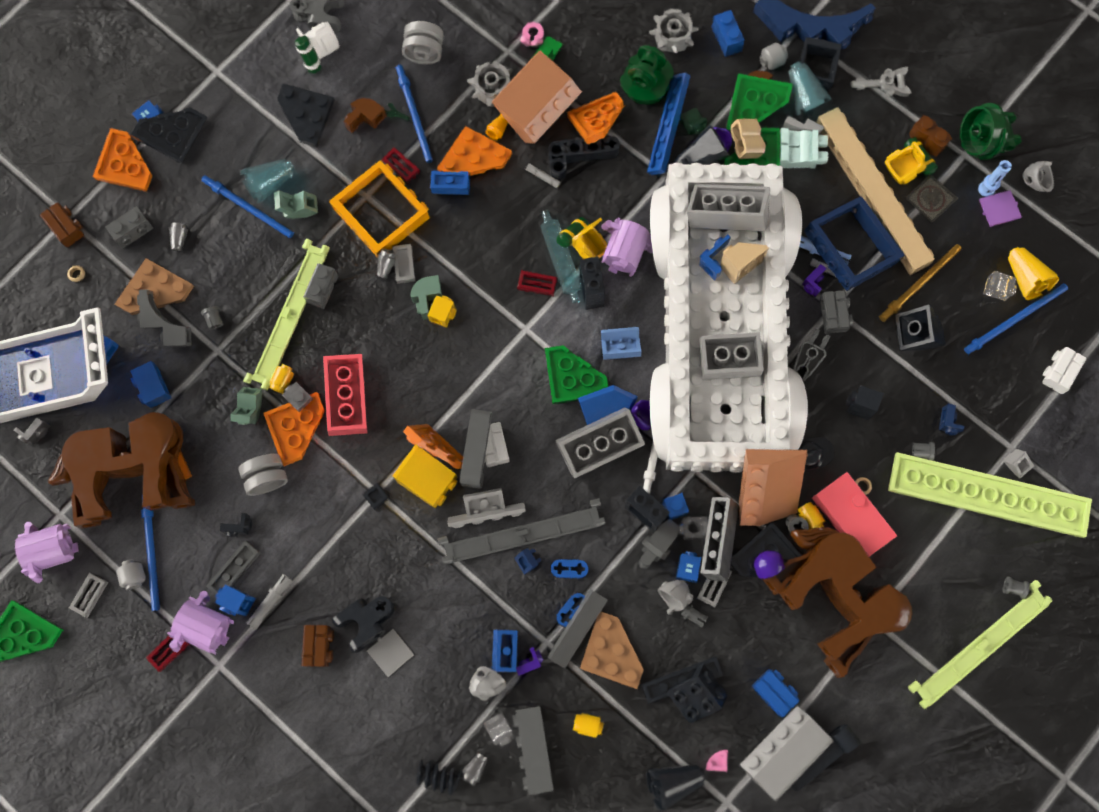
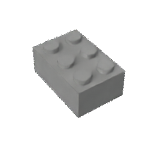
M760 332L700 337L699 351L702 380L761 376L764 371Z

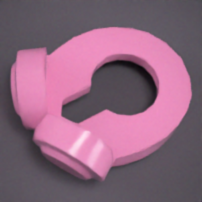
M536 22L528 23L523 29L520 41L525 46H540L543 43L544 37L542 26ZM530 28L538 29V34L535 35L533 41L530 40L528 33Z

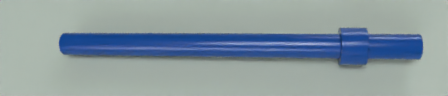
M398 65L396 70L399 76L400 88L403 89L426 163H431L433 158L412 97L409 78L405 75L403 66Z
M206 175L202 177L201 181L210 186L217 194L224 195L288 238H292L294 232L226 189L225 185L219 181L215 182Z
M143 508L141 516L144 518L151 607L152 611H159L160 603L152 524L154 513L153 510Z

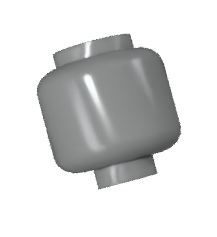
M779 43L765 47L761 52V65L763 67L766 66L769 70L776 69L786 63L788 52L785 46Z
M133 559L122 562V566L116 570L120 587L126 588V590L141 587L145 581L142 564L134 562Z

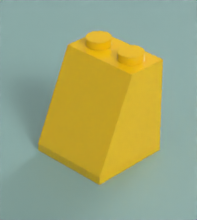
M414 445L393 474V478L397 483L433 508L444 503L446 499L445 494L449 489L453 490L458 482L456 480L458 477L453 471L418 445Z

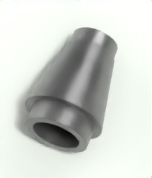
M171 223L169 232L172 250L182 251L188 232L186 224Z
M382 249L381 253H378L377 276L388 277L397 259L395 252Z
M477 753L461 771L463 773L461 778L475 786L476 782L479 783L488 759Z

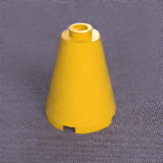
M1017 247L1009 253V263L1021 293L1026 300H1033L1042 296L1041 292L1047 289L1049 291L1058 283L1059 277L1027 249Z

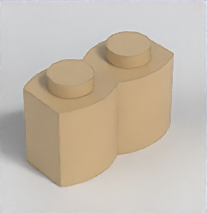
M737 119L731 125V134L735 141V149L739 159L759 158L765 153V143L760 136L761 127L757 119Z

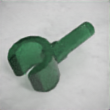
M392 103L387 104L391 109L390 111L385 110L388 117L397 116L409 121L410 117L397 111Z

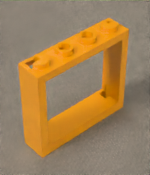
M381 160L329 201L335 212L377 258L378 253H381L382 249L391 250L392 246L399 244L429 219V209L424 202L420 203L416 199L417 196L412 189L408 190L405 187V182L399 176L396 177L393 174V169L388 164L384 165ZM383 173L418 212L378 244L343 204Z

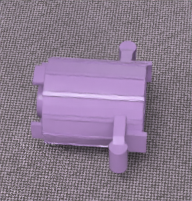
M619 217L614 223L611 220H607L602 224V229L612 235L601 262L609 265L608 270L612 273L617 274V271L630 273V277L633 276L644 250L653 253L649 231L640 224L628 220H620Z
M26 522L24 524L25 533L18 535V538L15 540L17 559L23 569L21 573L29 576L36 583H40L43 580V569L72 561L74 553L78 552V543L73 544L68 532L71 527L68 524H58L38 531L35 525L31 522Z
M202 591L197 599L189 597L190 600L183 604L173 620L171 632L167 633L173 638V641L170 642V647L174 652H178L182 644L187 642L216 655L215 650L219 645L225 646L229 640V637L226 636L229 624H234V621L206 607L210 597L206 591Z

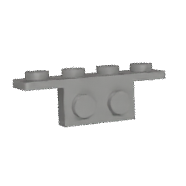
M502 488L463 495L466 514L448 517V527L460 528L468 523L480 524L488 519L500 520L503 516H520L523 512H526L525 504L518 503L505 506Z

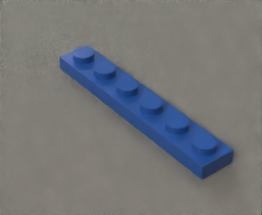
M687 73L674 75L673 79H671L647 170L650 175L666 172L690 80V75Z

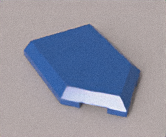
M612 385L581 396L578 400L586 424L589 425L624 407L631 412L638 396Z

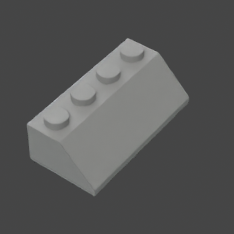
M694 184L687 210L690 228L765 232L769 217L770 187Z
M796 706L740 766L769 796L777 801L833 740L809 715Z

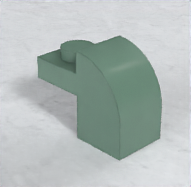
M282 191L274 193L275 210L282 212L285 218H306L318 213L316 195L305 191L295 195Z
M438 275L424 277L418 280L412 287L411 299L413 303H416L417 313L421 314L423 320L429 319L427 316L429 313L428 301L434 300L436 295L442 297L441 283Z
M243 387L237 393V408L231 413V421L237 422L240 425L257 423L262 405V389Z

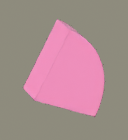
M728 750L714 753L707 762L706 770L727 771Z

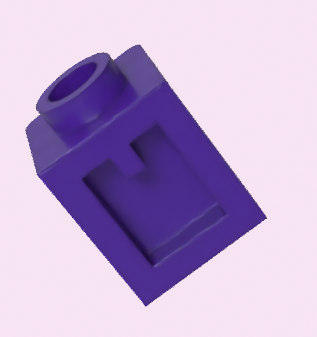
M822 264L802 283L804 290L814 297L822 290L817 285L825 277L823 273L826 268Z
M534 647L530 648L534 658L533 661H530L528 658L518 662L519 667H516L518 676L541 667L540 662L543 659L539 650L535 651Z

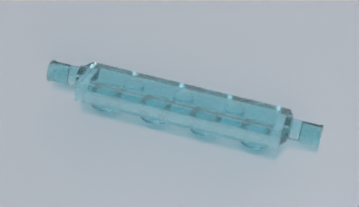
M546 210V213L543 211L542 215L545 222L540 227L563 294H570L572 303L575 304L576 301L578 303L580 299L577 291L581 289V284L568 247H561L556 242L557 236L562 231L559 221L551 219L549 210Z

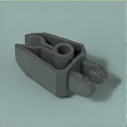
M815 329L809 341L801 343L793 366V370L798 372L800 367L806 369L802 377L803 382L812 375L827 356L824 348L831 336L826 334L820 347L813 344L819 335L820 330Z
M669 519L662 523L652 536L647 535L642 542L644 554L639 560V567L647 569L654 560L656 562L660 558L665 560L671 552L668 549L678 535L679 525Z

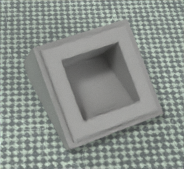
M1019 449L1014 450L1003 460L1018 478H1022L1034 467L1027 453Z

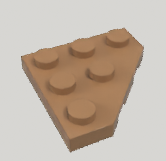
M145 259L115 305L131 315L140 313V308L137 304L139 290L147 289L153 291L157 308H162L171 303L184 302L194 286L154 262Z
M600 612L580 669L637 689L643 673L641 663L619 618Z

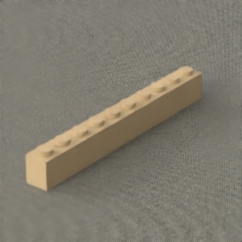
M837 107L819 116L816 123L824 127L821 135L828 136L829 148L856 191L864 198L905 256L901 259V262L909 275L930 266L934 261L933 252L927 248L922 235L914 228L912 219L907 217L903 205L897 201L893 189L888 187L884 175L878 171L873 158L869 157L865 151L864 144L856 137V132L853 127L849 126L845 114Z

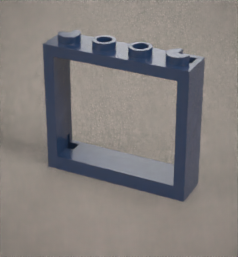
M862 196L810 222L804 230L808 239L817 249L818 254L822 256L828 268L834 273L846 291L896 265L905 256ZM849 211L852 212L886 259L856 276L820 227Z

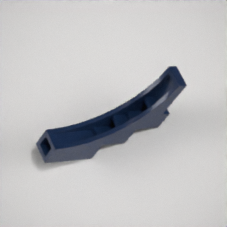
M758 0L754 8V13L780 42L785 38L789 39L796 33L803 42H805L806 37L820 40L823 38L825 41L842 44V49H845L850 44L852 34L862 24L866 25L872 20V15L875 11V7L870 3L862 9L846 15L833 17L815 16L792 9L779 0Z

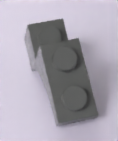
M147 289L139 290L137 304L139 305L140 313H138L137 321L140 328H163L160 334L163 346H192L191 327L178 326L168 321L158 310L154 301L153 291Z

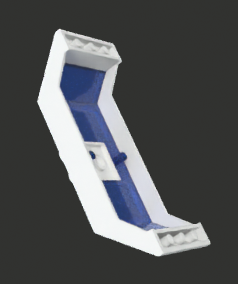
M100 308L81 311V316L72 324L0 341V423L96 400L108 384Z

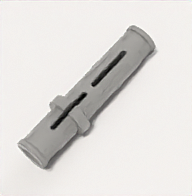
M282 574L274 587H270L268 595L246 622L248 625L250 624L251 628L258 629L277 601L283 598V593L293 580Z

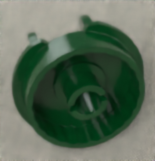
M641 46L638 49L637 55L629 59V65L626 67L624 75L620 78V84L632 101L638 104L650 105L661 101L667 95L670 79H673L674 72L666 56L658 48Z
M985 103L969 110L960 127V141L965 152L978 159L988 160L999 153L1013 150L1022 142L1021 136L1013 134L1011 124L1016 121V114L1003 111L1002 107L995 103Z

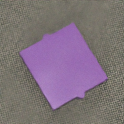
M1011 190L979 200L984 211L983 215L986 216L990 227L1022 217L1017 207L1018 202H1015Z

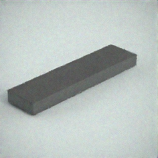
M590 589L547 657L565 668L608 600Z

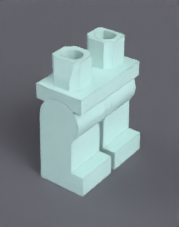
M781 128L780 166H783V168H816L817 164H826L828 152L818 151V147H827L828 136L818 135V130L789 131V128Z

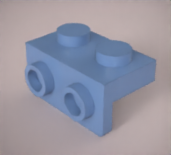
M639 327L601 330L603 359L640 357Z

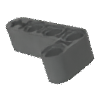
M471 410L460 475L462 487L482 489L484 481L483 468L492 418L491 411Z

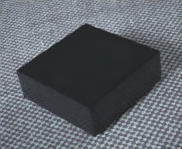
M376 483L362 494L374 510L390 499L379 483Z

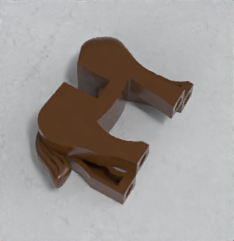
M158 412L147 413L128 423L131 452H127L126 436L110 427L79 431L71 435L63 446L62 453L48 479V483L55 486L67 484L72 480L73 492L71 501L74 526L82 529L101 525V520L112 518V513L107 508L102 497L109 478H131L143 475L142 507L148 510L164 507L182 509L196 506L195 500L187 490L186 479L178 464V456L183 443V431L180 425L168 416Z
M825 527L793 530L791 536L797 545L802 549L809 550L800 557L785 561V569L769 578H763L762 580L774 595H781L791 610L802 606L808 591L816 583L821 582L830 601L850 622L846 628L817 643L827 656L824 660L826 665L836 678H842L847 674L851 662L861 654L874 635L898 632L908 626L912 616V607L908 598L889 584L876 587L863 598L856 589L852 588L853 585L876 568L859 541L852 535L839 533L834 529Z

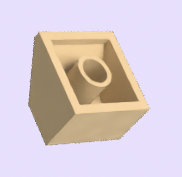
M741 242L734 246L730 245L723 251L724 254L720 264L721 269L735 284L763 262L769 248L767 245Z

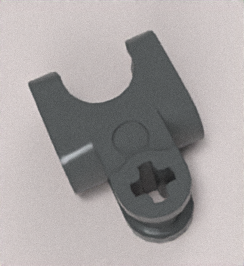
M345 0L290 1L289 4L293 17L297 21L307 22V26L310 29L321 23L328 22L333 32L341 30L342 24L340 20L335 16L328 15L327 12L333 8H342Z

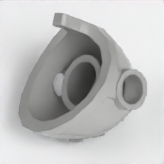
M1037 161L1029 165L1023 173L1025 183L1035 190L1050 192L1054 185L1050 167L1052 162Z
M683 580L665 581L657 590L669 606L667 610L669 615L674 611L683 610L693 600V595L690 594L688 585Z
M480 666L470 680L469 686L471 694L483 701L506 689L505 680L501 675L486 666Z

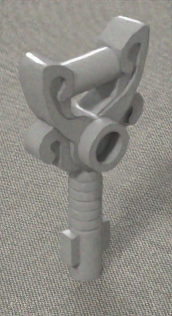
M907 67L895 71L886 69L880 80L857 78L851 82V87L857 88V90H864L865 87H880L883 92H886L888 97L894 94L907 97L911 93L910 89L905 86L904 80L908 71ZM894 78H897L898 87L893 82Z

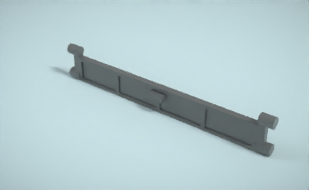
M600 499L590 500L591 508L451 543H449L447 536L437 538L439 546L444 545L447 555L442 557L443 564H450L606 525L604 517L599 518L597 507L601 506Z

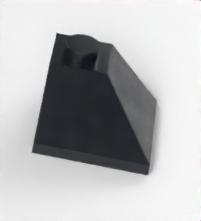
M931 305L895 314L900 351L929 350L946 345L943 326Z

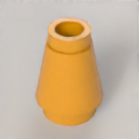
M502 114L487 126L486 134L492 140L502 138L508 122Z

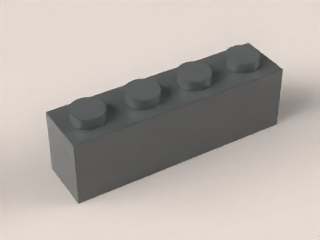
M712 497L700 572L709 580L728 581L739 509V505L729 497Z
M541 707L516 710V715H513L514 727L519 729L516 741L517 747L522 748L523 756L519 757L521 769H525L526 777L522 778L524 791L528 790L529 795L553 791Z

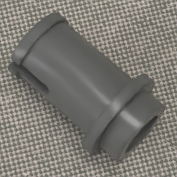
M686 605L681 612V615L684 616L683 619L687 618L699 625V627H702L704 625L703 621L706 622L708 616L695 610L693 605Z

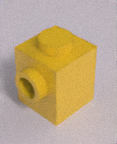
M436 295L427 316L429 321L447 328L450 319H454L457 310L451 298Z

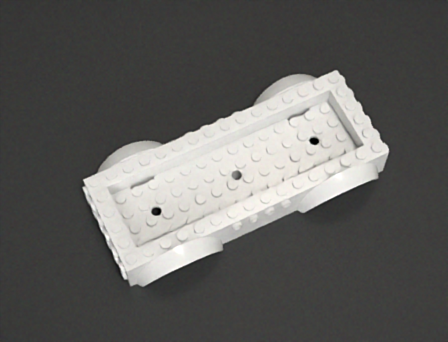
M682 163L669 164L666 183L653 192L650 209L653 256L657 273L664 279V289H666V296L664 297V308H666V315L664 316V326H666V333L664 335L666 363L655 368L650 391V418L653 442L658 458L666 462V470L677 472L683 470H691L692 472H701L703 470H710L711 472H742L746 449L798 450L806 429L808 403L805 385L801 376L795 370L788 367L787 347L790 346V335H787V328L790 325V318L786 316V310L789 309V298H786V291L789 288V281L785 280L796 260L802 232L801 207L796 195L783 188V166H777L776 164H768L766 166L758 164L739 165L736 163L729 165H720L719 163H712L710 165H702L700 163H693L691 165H683ZM694 184L770 187L769 217L765 232L759 231V240L758 231L728 230L721 232L719 229L690 228V226L688 239L687 210ZM729 235L731 238L729 244L712 258V260H717L719 264L722 261L723 251L730 245L734 246L738 242L767 245L769 249L763 262L735 284L723 271L720 277L714 281L699 266L700 255L706 249L711 250L714 247V243L720 237L724 238ZM720 318H725L727 321L724 322ZM760 332L764 367L761 376L702 380L699 351L701 336ZM689 396H690V422H689ZM761 400H764V401H763V423H761V420H762V416H761ZM724 404L729 405L731 413L723 414L720 407Z

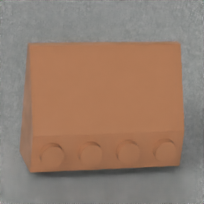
M538 51L491 102L525 143H536L582 92L563 70L542 51Z
M745 450L738 509L740 525L761 526L788 517L791 514H797L807 450Z

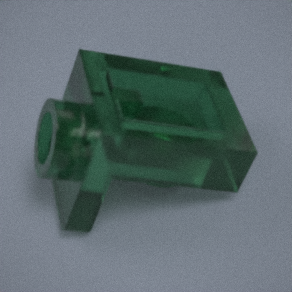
M697 107L680 114V119L689 135L699 134L705 130L707 119L706 117L702 118Z

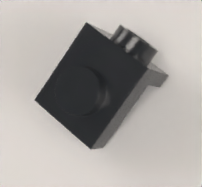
M242 513L240 524L221 523L220 531L225 533L226 537L237 538L238 534L248 535V531L252 528V519L250 515Z

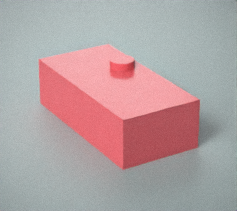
M362 354L323 356L328 435L366 434L367 420Z
M848 472L812 497V500L836 531L855 537L869 557L897 536Z

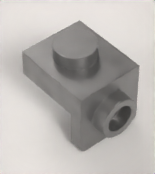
M297 382L289 385L282 395L298 412L313 400Z
M36 418L25 432L17 427L14 431L19 434L17 438L27 444L30 441L37 444L47 434L50 425Z

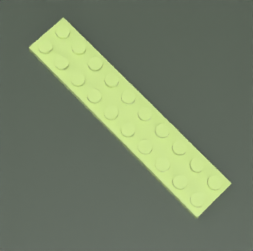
M898 452L894 457L888 489L890 492L1080 538L1087 536L1092 503L1090 498Z

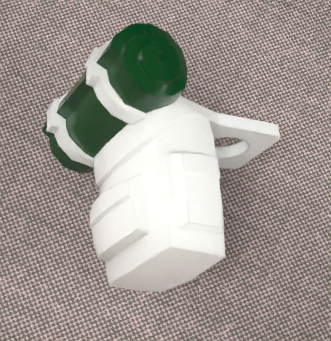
M328 22L314 26L305 35L301 33L299 28L296 29L299 38L295 40L296 49L300 53L304 66L309 73H317L321 68L320 59L339 48L338 40Z

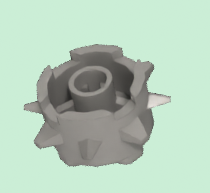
M671 8L665 11L662 16H654L657 27L649 31V34L655 35L658 49L663 52L678 53L685 50L687 46L694 45L691 33L697 31L698 27L692 26L689 13L683 14L681 10Z
M494 61L492 64L487 62L481 66L477 65L475 77L468 79V83L475 86V93L472 98L478 97L483 103L492 107L494 105L491 101L510 82L509 75L513 71L512 69L507 70L497 61Z

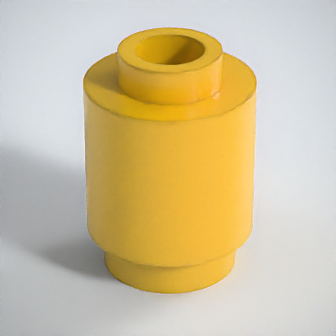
M284 364L281 367L277 366L269 382L271 384L269 388L284 394L285 389L290 385L294 373L291 372L292 368Z
M812 502L798 509L799 517L804 518L808 522V529L824 527L823 523L826 521L816 505L813 506Z
M584 713L581 715L576 714L573 730L578 731L577 734L596 738L597 734H602L604 723L600 722L601 717Z

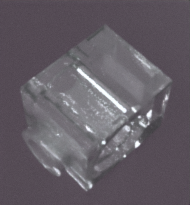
M994 271L987 279L983 294L1005 301L1015 294L1017 285H1015L1016 278Z
M707 517L683 518L682 523H679V535H683V540L706 539ZM695 524L698 527V532L691 533L688 530V525Z
M503 713L484 722L494 745L499 743L500 746H503L512 741L510 737L514 734Z

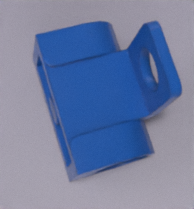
M431 171L430 188L432 194L469 195L470 178L468 171Z

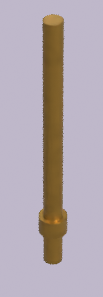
M956 244L897 300H893L888 305V309L879 316L880 320L885 322L893 313L896 314L902 309V305L962 250L961 246Z

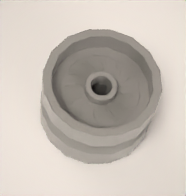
M426 21L410 22L404 29L403 56L419 64L438 62L442 54L443 30L439 26Z
M279 454L258 456L242 463L238 467L241 479L246 480L244 488L247 495L264 494L276 490L288 482L286 472L280 469L283 464Z

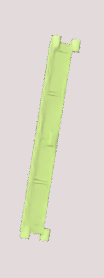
M305 240L302 248L308 250L254 375L247 373L243 382L251 384L252 380L262 384L261 389L268 391L271 385L269 382L276 367L281 363L307 303L303 297L317 264H324L329 251L328 246L323 245L320 249L312 246L313 242L311 240Z
M1037 580L1030 584L1029 590L1031 593L1025 599L1009 610L922 685L914 681L908 686L912 693L917 691L923 700L920 702V705L924 709L931 706L1049 606L1052 600L1049 596L1043 598L1038 590L1041 584Z

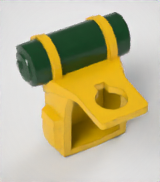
M917 137L909 139L904 145L905 149L894 151L884 162L891 176L899 185L909 183L921 172L925 176L931 175L938 168L935 160L930 157Z
M580 217L574 220L568 228L560 232L556 242L564 248L572 245L583 259L597 256L600 258L605 252L607 242L594 227L602 219L599 218L589 224L585 218Z

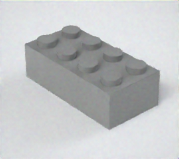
M625 407L555 440L574 478L645 445L630 410Z

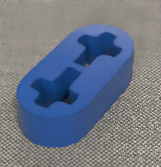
M559 559L552 563L551 572L556 578L581 579L587 575L588 565L582 560ZM562 564V567L569 568V571L563 570L562 574H558L554 567ZM578 564H581L585 571L578 575L577 571H571V568H576Z
M576 593L572 595L557 614L559 625L562 627L568 625L567 621L561 622L562 617L560 615L562 613L566 615L570 610L572 611L569 616L571 620L579 607L577 606L575 610L572 609L575 604L573 599H579L580 597L584 599L585 596L583 594Z

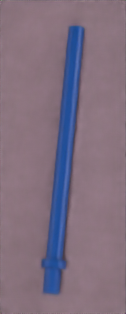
M1060 285L979 339L975 338L970 345L964 348V351L970 354L976 349H981L985 343L1068 290L1067 285Z

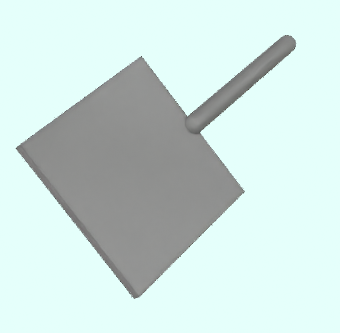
M394 629L383 638L379 637L377 639L378 642L367 650L387 677L414 656L413 652Z

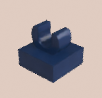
M527 548L514 558L524 575L531 572L541 561V558L535 560L532 554L536 552L535 549L529 550Z

